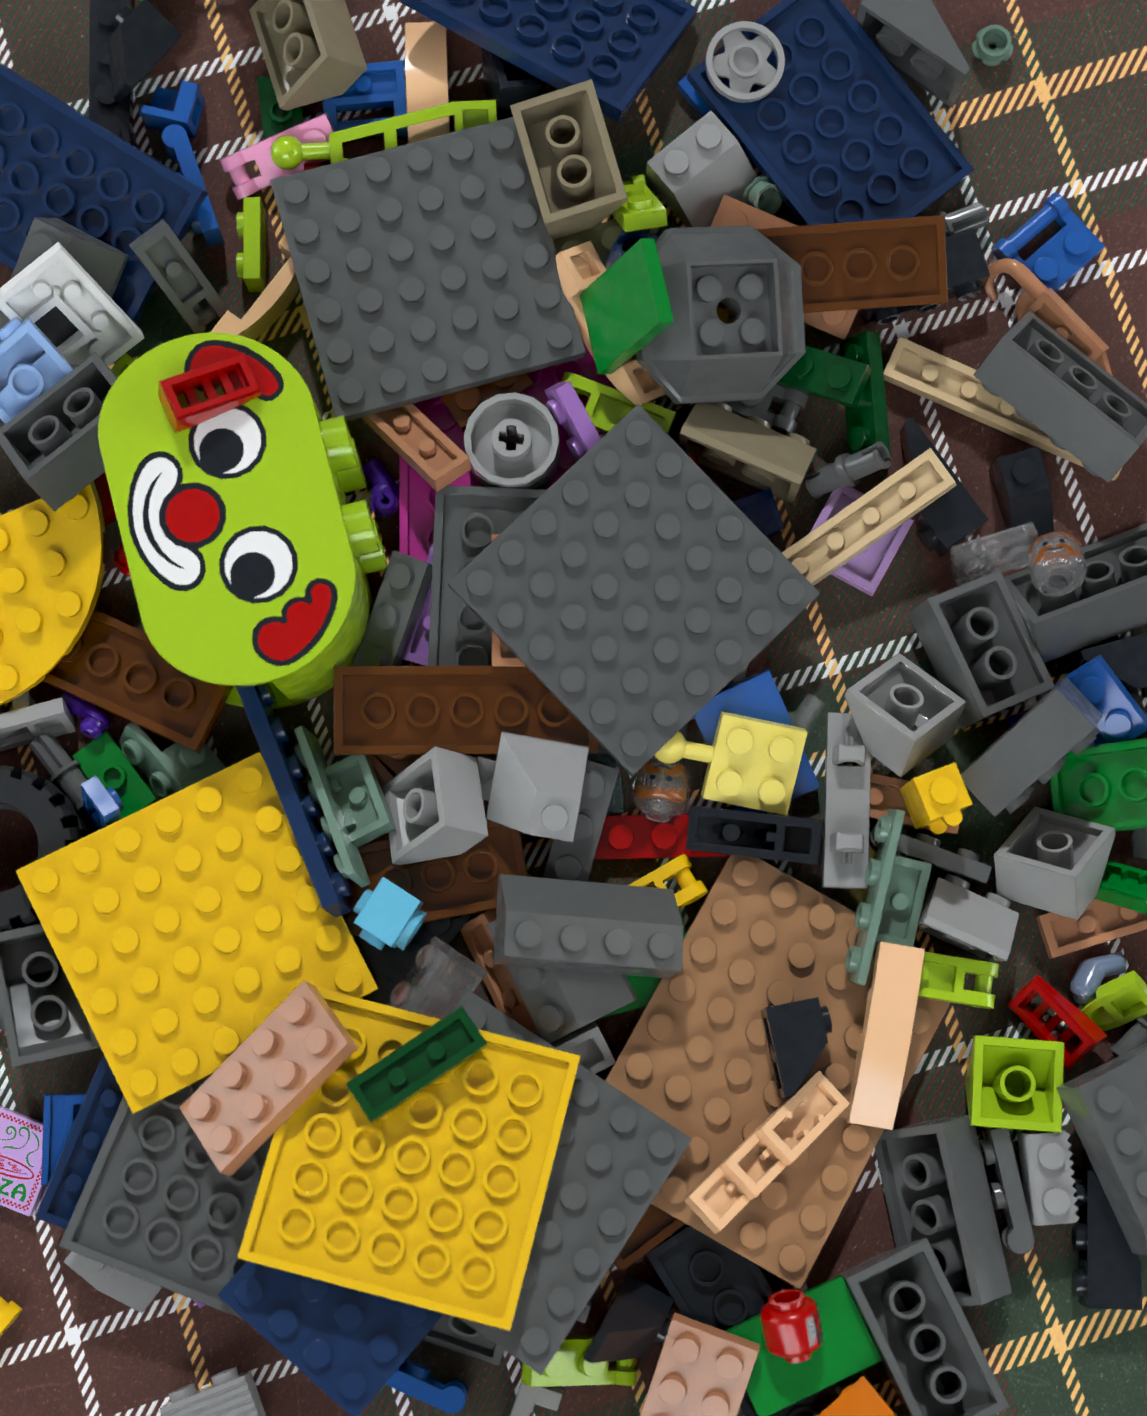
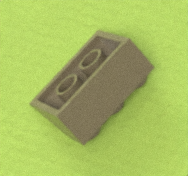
M257 0L249 11L280 109L287 111L343 95L366 71V62L345 0Z
M592 79L510 105L543 221L548 234L552 235L553 240L594 227L628 201Z
M724 402L696 403L680 431L678 446L687 455L695 454L698 456V464L792 505L817 450L809 446L810 441L801 435L791 432L783 435L772 430L771 425L759 417L748 416L746 419L732 413V408Z

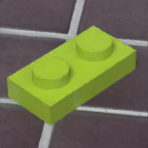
M244 197L243 212H237L236 217L238 238H243V252L236 255L237 276L244 279L249 292H263L266 288L267 212L261 197Z

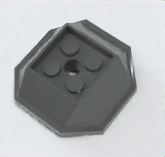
M753 226L683 227L664 230L656 241V246L674 322L637 352V362L665 390V394L674 404L762 399L806 353L801 265ZM719 302L723 303L728 309L729 316L726 323H723L717 316L716 309Z

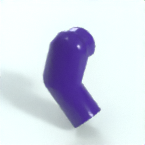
M64 692L62 698L71 713L84 719L80 723L81 732L91 739H98L102 731L107 730L109 727L110 718L103 709Z

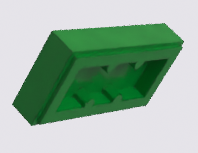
M106 730L98 739H94L72 756L74 760L79 761V767L88 779L97 776L105 789L112 787L116 791L124 807V810L120 811L122 819L159 801L136 767L123 755L120 745L109 731Z
M1108 860L1098 894L1094 899L1147 914V871Z

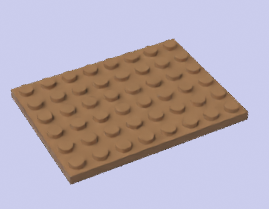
M730 855L683 939L682 971L669 978H661L605 1081L692 1139L651 1204L796 1288L801 1289L884 1129L847 1123L849 1104L793 1163L786 1166L756 1198L750 1200L716 1234L711 1231L684 1200L789 1098H779L760 1010L766 1007L816 997L819 998L820 1007L827 1006L831 1017L832 1032L826 1033L828 1043L800 1087L817 1071H820L850 1103L859 1034L863 1032L868 989L871 988L876 946L879 942H875L865 986L849 981V972L845 971V959L851 945L856 946L859 929L855 928L856 913L759 858ZM918 997L899 1100L951 1002Z

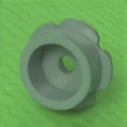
M989 25L977 32L976 41L972 43V52L976 58L982 59L984 65L998 66L1002 60L1006 61L1012 55L1011 35L1007 29L1000 25ZM989 44H995L996 49H990Z
M767 176L755 178L746 187L743 194L744 203L771 215L777 212L782 203V198L776 185L769 182Z

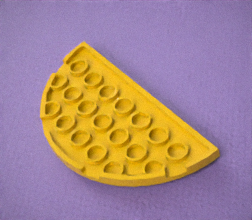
M94 481L56 511L41 498L0 516V706L20 697L46 678L45 676L60 660L71 652L93 614L101 590L105 564L103 563L105 523Z

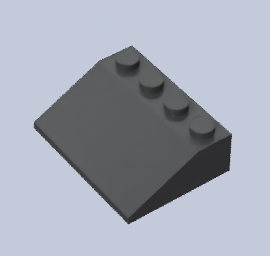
M1147 1043L1056 1087L1132 1253L1147 1256Z

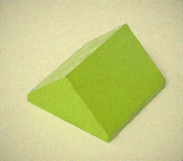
M974 1035L965 1078L970 1126L1061 1133L1062 1099L1056 1087L1063 1084L1064 1042Z

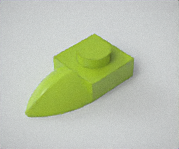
M1133 970L1099 986L1096 990L1097 998L1080 1010L1097 1024L1102 1031L1122 1026L1139 1016L1142 1017L1147 1014V984Z

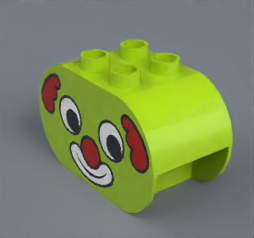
M198 333L170 340L153 348L135 360L117 378L103 402L98 423L100 451L145 632L157 652L179 671L204 682L234 686L225 702L227 704L244 708L236 686H252L269 683L276 698V703L272 704L273 709L291 707L310 701L334 686V666H353L373 609V596L367 574L385 570L388 566L375 519L371 517L366 499L348 503L346 493L367 488L358 449L354 438L350 436L345 416L342 415L323 420L306 383L296 369L279 353L255 340L229 333ZM245 353L261 388L262 395L196 426L175 433L158 395L159 381ZM235 371L228 373L235 391L243 389ZM218 378L211 381L217 396L225 395ZM201 386L195 388L194 391L199 402L207 401ZM184 394L177 396L182 409L189 407Z

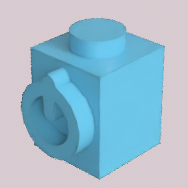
M383 877L374 892L366 889L358 900L353 911L359 915L353 923L363 928L359 937L381 950L386 943L393 948L397 946L404 950L418 932L427 913L421 910L424 904L422 901Z

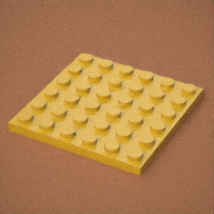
M260 752L16 870L133 1114L212 1075L304 980L315 985L316 988L360 999L378 990L342 915L334 917L323 910L275 785Z
M317 987V990L358 1048L274 1132L238 1258L510 1331L580 1056L479 1030L488 1047L374 1124H371L346 1083L441 1019Z

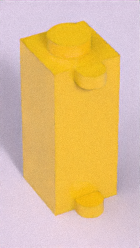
M955 762L915 777L899 789L915 830L928 825L929 830L935 835L944 833L947 825L954 827L960 824L962 821L961 811L972 805Z

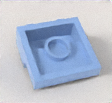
M15 317L0 329V419L4 424L74 370L29 317L22 323Z

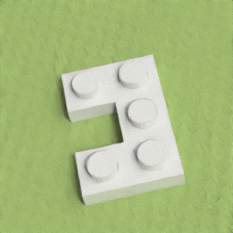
M59 242L0 288V310L10 320L16 317L22 323L29 317L35 323L56 306L79 329L57 347L59 353L68 363L79 366L97 352L103 361L110 366L144 339L139 327Z

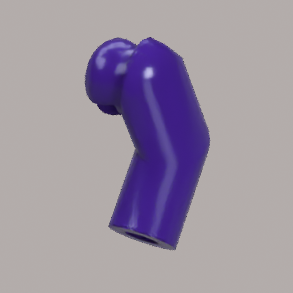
M375 458L362 467L364 475L373 486L370 502L371 508L376 515L389 517L396 512L398 507L399 486L380 460Z

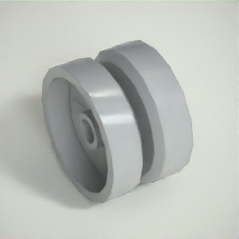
M516 392L497 394L480 403L468 419L464 432L465 452L470 458L471 472L482 487L542 490L556 474L560 460L557 423L549 409L534 397ZM509 444H516V450H507L506 447Z

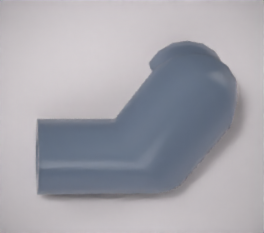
M1122 952L1086 958L1080 962L1070 982L1073 999L1078 1004L1087 1005L1097 998L1096 990L1101 985L1104 977L1126 973V962Z

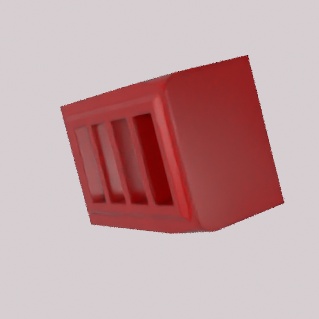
M241 353L159 381L158 395L171 426L176 433L261 396L262 391L245 353ZM235 371L243 389L235 391L228 373ZM218 379L225 395L218 397L211 381ZM199 386H201L207 400L202 403L199 402L194 391ZM184 394L189 406L184 409L181 408L177 396Z
M1039 975L1033 977L1007 1004L1039 1040L1064 1042V1067L1067 1070H1070L1084 1060L1107 1037L1097 1024ZM1039 994L1044 1000L1034 1010L1030 1009L1027 1005ZM1052 1008L1056 1014L1046 1022L1041 1017ZM1064 1021L1069 1027L1060 1034L1055 1029ZM1075 1035L1082 1040L1077 1046L1069 1042Z

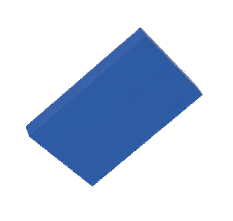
M768 668L724 687L694 716L706 745L710 746L713 745L720 711L793 726ZM804 749L791 800L820 787ZM733 805L735 810L761 813L765 812L752 808Z

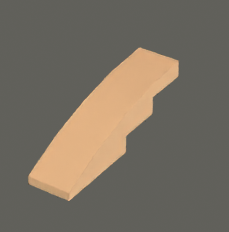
M879 942L877 944L872 987L868 989L863 1032L859 1034L847 1123L893 1130L911 1042L925 949Z
M817 1071L796 1091L794 1096H790L684 1201L714 1234L720 1232L750 1200L756 1198L786 1166L793 1163L850 1103L820 1071Z

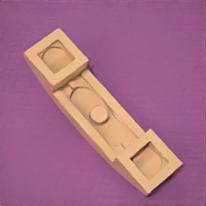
M437 22L405 23L407 113L449 103L447 28ZM447 116L408 126V144L450 133V117Z
M286 236L279 244L284 257L287 259V262L242 319L227 310L211 332L229 333L255 340L271 327L287 309L300 287Z
M588 241L559 252L556 255V263L563 294L573 307L581 338L594 359L580 294L603 274L606 268L592 242ZM633 355L612 374H605L612 384L635 405L639 404L642 406L666 395L665 390L637 362V355Z

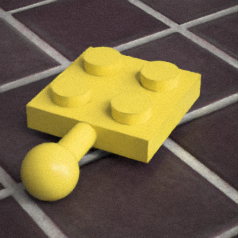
M720 711L712 746L686 741L685 737L678 731L654 756L659 761L668 764L675 763L682 758L708 763L701 790L703 799L787 816L808 732L800 727Z

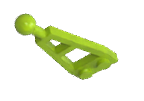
M496 100L454 101L328 133L329 142L301 143L293 136H281L271 146V158L276 166L284 170L295 169L302 161L330 159L331 164L348 160V158H343L342 142L383 133L384 150L397 147L396 129L451 115H454V132L497 121Z

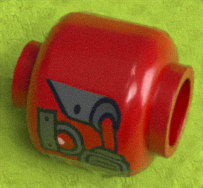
M794 1289L783 1290L769 1297V1302L761 1309L760 1314L767 1350L777 1357L784 1358L788 1363H801L811 1357V1353L816 1351L823 1343L824 1334L817 1303L811 1297L805 1296L802 1291Z

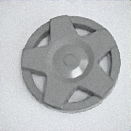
M750 21L731 23L719 30L712 38L705 57L706 73L712 86L721 95L730 99V101L738 103L754 102L769 95L778 85L785 67L784 51L778 38L765 26ZM741 31L753 32L759 36L753 40H747ZM723 40L725 52L713 56L715 47ZM772 50H774L776 55L777 69L767 61ZM718 77L727 78L729 80V88ZM753 84L764 87L759 91L749 93Z

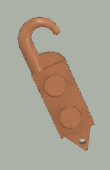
M1003 258L996 260L988 267L990 277L984 289L992 301H997L998 294L994 289L995 278L1001 273L1009 274L1024 289L1015 305L1017 321L1028 311H1031L1112 376L1106 354L1109 346L1051 287L1048 289L1023 263L1016 259Z

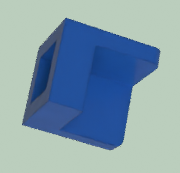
M182 80L179 92L160 87L156 88L151 106L142 105L140 115L149 129L163 132L167 126L177 124L185 129L188 138L195 139L205 99L198 84Z

